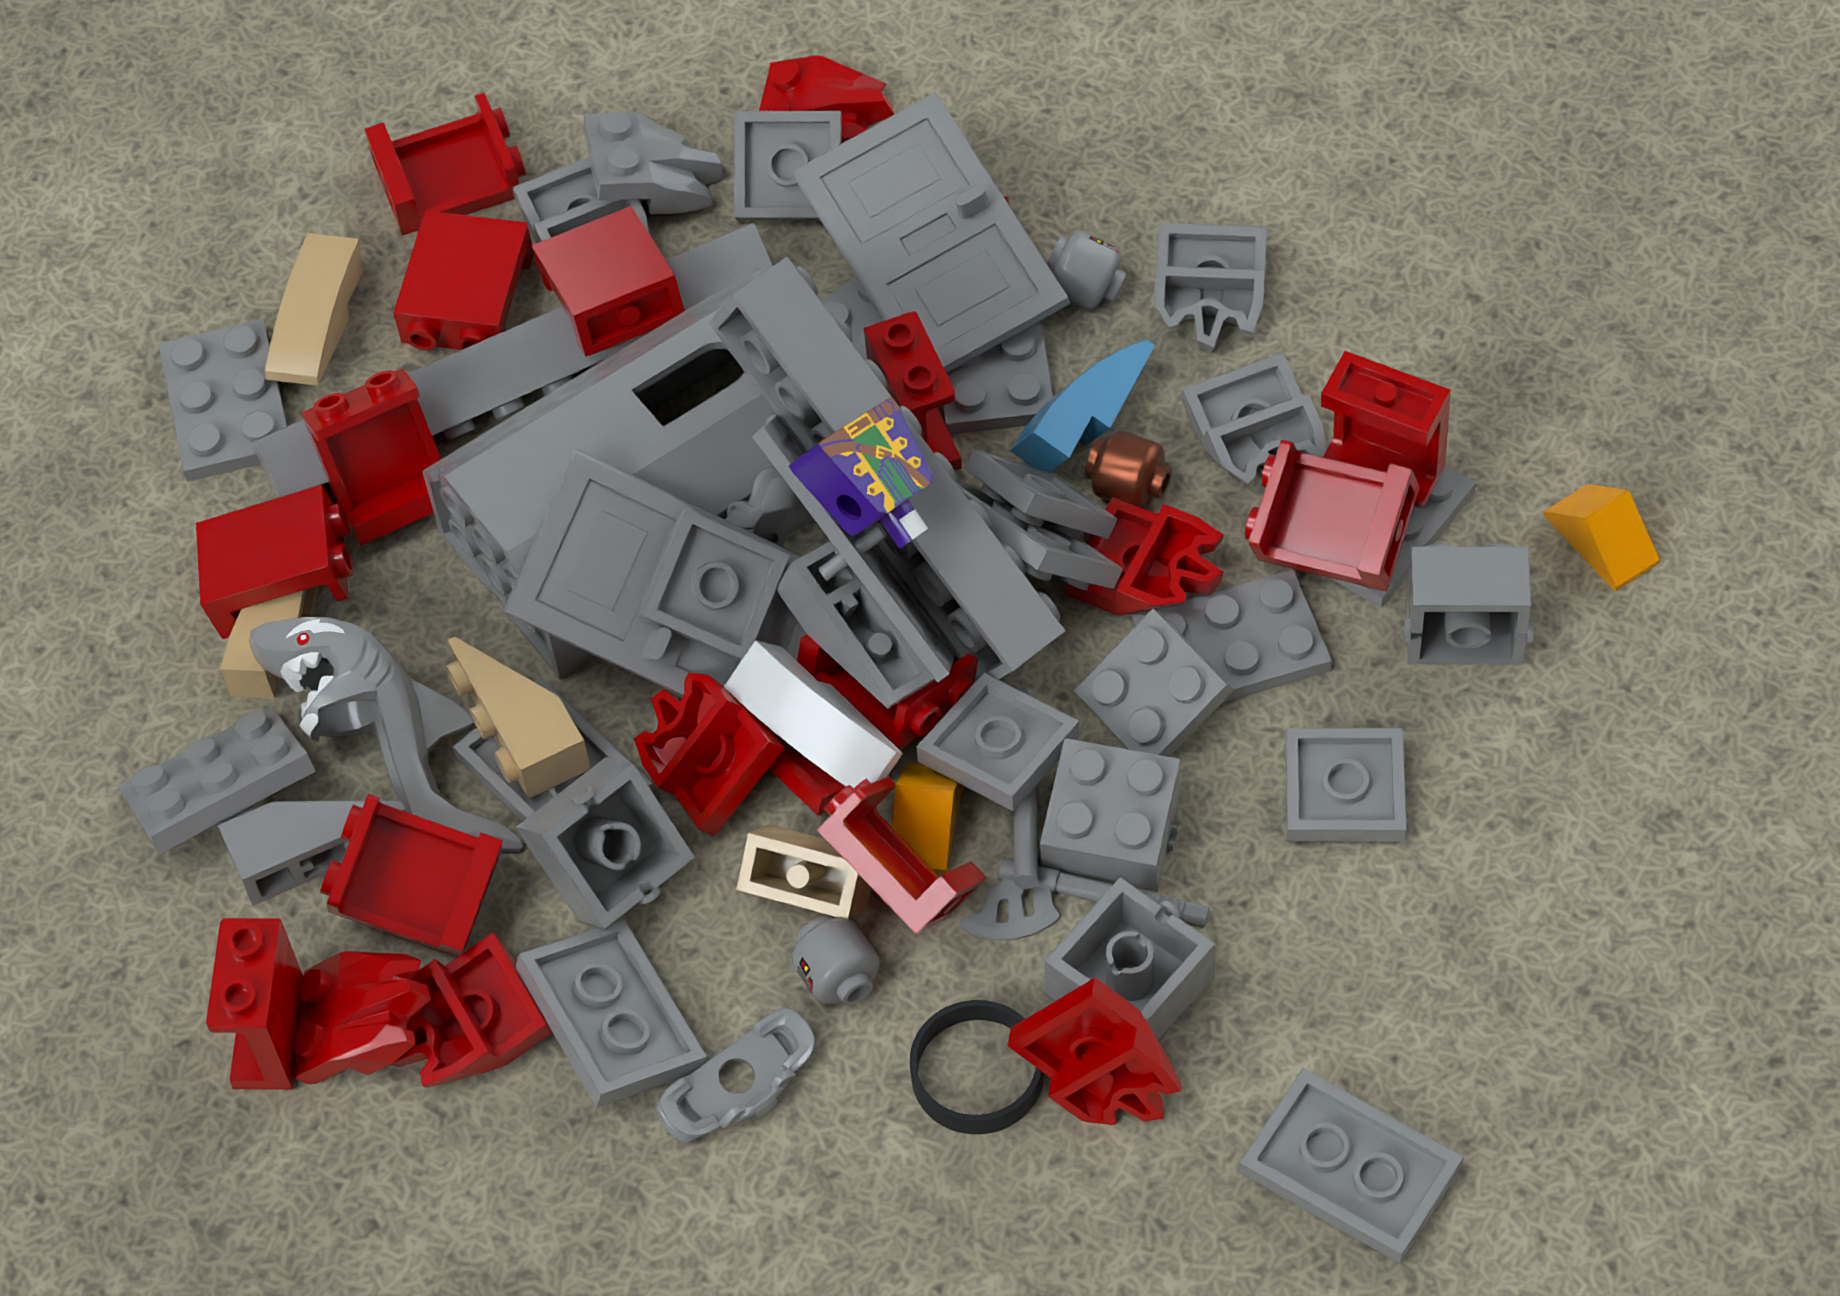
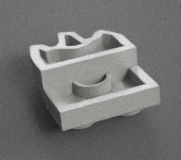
M637 112L584 114L583 133L598 200L646 199L649 214L687 213L713 206V199L708 188L704 185L723 180L722 163L715 153L693 148L685 137Z
M589 157L513 187V196L525 222H528L529 230L536 243L629 206H632L649 233L646 214L638 199L598 200Z
M1159 223L1154 305L1166 325L1173 327L1184 320L1195 319L1199 348L1211 353L1215 347L1223 322L1237 325L1240 333L1253 335L1264 300L1267 227Z
M1283 352L1183 388L1181 391V401L1203 449L1225 469L1247 484L1255 479L1257 468L1261 467L1262 470L1264 469L1268 456L1270 454H1277L1281 440L1293 442L1299 452L1323 457L1327 450L1323 424L1309 393L1302 395Z

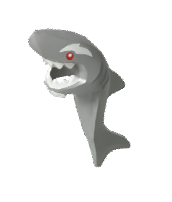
M301 617L267 622L251 630L249 638L250 648L260 666L264 670L283 678L289 687L296 692L305 689L310 691L307 696V702L301 704L302 720L299 726L311 740L318 742L319 736H353L374 731L391 784L398 799L402 800L406 812L478 838L482 832L502 839L501 852L519 853L523 851L525 847L522 839L506 826L462 811L440 794L429 766L428 753L441 740L474 726L470 713L450 698L411 679L397 659L375 636L355 624L328 617Z

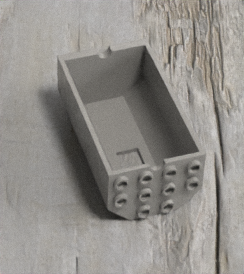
M755 268L422 471L439 532L486 590L498 598L503 607L509 598L568 466L569 455L575 448L722 519L727 518V509L730 503L734 501H749L756 477L763 469L774 466L752 436L766 424L765 421L770 415L776 413L745 371L735 383L664 427L650 411L735 360L734 356L708 322L734 293L768 269ZM802 502L788 536L814 520ZM773 533L766 534L762 538L771 542ZM508 615L560 680L597 657Z

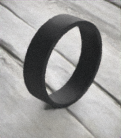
M986 1000L962 1001L936 1012L922 1025L916 1034L910 1051L912 1087L922 1109L938 1124L964 1134H989L1010 1127L1031 1110L1040 1095L1044 1073L1035 1068L1034 1076L1026 1091L1015 1102L996 1112L980 1115L963 1114L952 1111L936 1102L926 1092L918 1076L921 1056L934 1037L948 1027L965 1021H992L1011 1028L1025 1020L1021 1014L1012 1008L997 1002Z

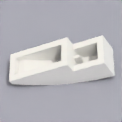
M755 640L724 685L726 690L773 732L845 786L851 785L854 788L866 778L871 783L886 778L903 754L831 684L817 681L783 647Z

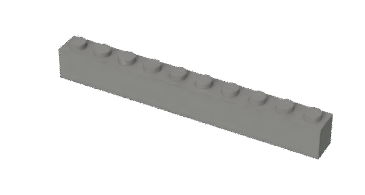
M754 222L666 260L675 274L685 311L755 268L770 269L773 266ZM563 306L408 373V375L416 384L420 393L418 401L432 436L442 432L446 441L475 429L473 417L492 409L495 418L498 419L526 406L522 398L523 395L541 388L546 396L573 379L571 374L589 366L591 368L650 332L585 357L578 345L571 319ZM304 420L252 442L276 498L328 482Z

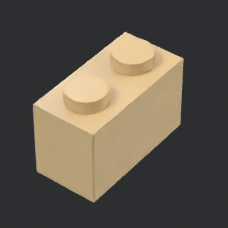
M771 824L748 833L736 890L846 919H851L867 910L871 886L826 839Z

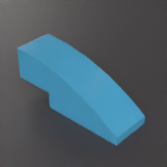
M1145 339L1122 348L1094 364L1051 398L1025 426L1010 451L1033 468L1050 473L1070 458L1078 441L1086 445L1090 444L1111 428L1155 345Z

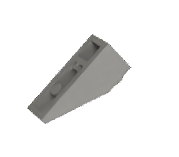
M828 541L790 563L776 590L805 632L889 709L935 681V678L849 565L828 581L822 576L819 567L839 553L833 543Z
M380 800L385 805L406 812L402 800ZM365 801L270 802L258 808L244 809L235 814L232 819L219 824L218 828L252 906L325 875L332 859L342 863L350 842L341 838L347 816L352 805L363 808Z

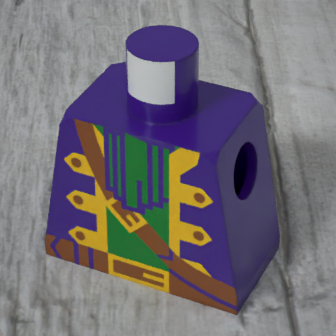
M892 396L816 444L788 466L792 473L847 534L856 536L880 520L900 549L928 530V527L909 499L933 483V474Z

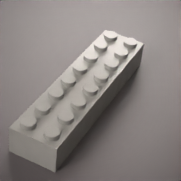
M786 256L734 293L708 323L806 453L816 444L891 397V395L886 390L887 381L879 367L869 359L864 360L851 343L853 339L852 333L845 321L836 313H829L816 296L818 289L810 274L801 266L795 267ZM898 406L933 474V483L909 499L928 527V530L900 549L880 520L863 531L866 533L878 523L883 527L887 536L877 543L875 547L958 659L968 653L979 659L975 681L983 673L1000 679L1013 672L1066 631L1058 621L1060 613L1053 601L1043 592L1037 593L1025 577L1026 569L1019 555L1007 545L1002 546L990 530L991 521L984 508L974 499L968 500L955 483L956 473L949 461L938 452L933 453L920 436L922 429L914 414L905 406Z

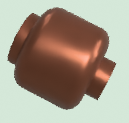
M1123 430L1113 431L1106 439L1099 437L1090 451L1085 467V478L1091 480L1094 495L1107 501L1114 497L1144 508L1153 497L1161 499L1164 496L1172 475V468L1165 466V452L1162 445Z

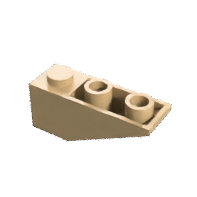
M452 637L447 640L453 659L452 663L445 666L448 676L458 695L461 697L469 693L476 705L469 710L482 738L485 740L492 736L494 737L500 748L494 752V756L508 783L518 780L527 798L530 799L591 769L584 739L559 696L461 639Z

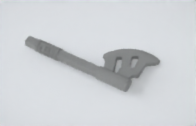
M1003 857L998 874V880H1001L1002 883L988 888L982 911L961 919L959 926L975 936L992 940H1016L1032 936L1052 926L1060 917V913L1052 904V893L1058 892L1098 902L1113 884L1063 873L1061 870L1038 865V884L1033 887L1034 913L1025 916L1022 905L1025 889L1017 887L1014 883V859ZM1140 889L1142 893L1158 904L1162 900L1172 903L1179 910L1181 920L1185 923L1202 927L1206 926L1210 907L1190 903L1184 899L1179 900L1176 897L1162 896L1159 893L1145 892V890ZM1007 902L1008 921L997 923L999 904ZM1165 909L1164 913L1170 916L1171 913Z

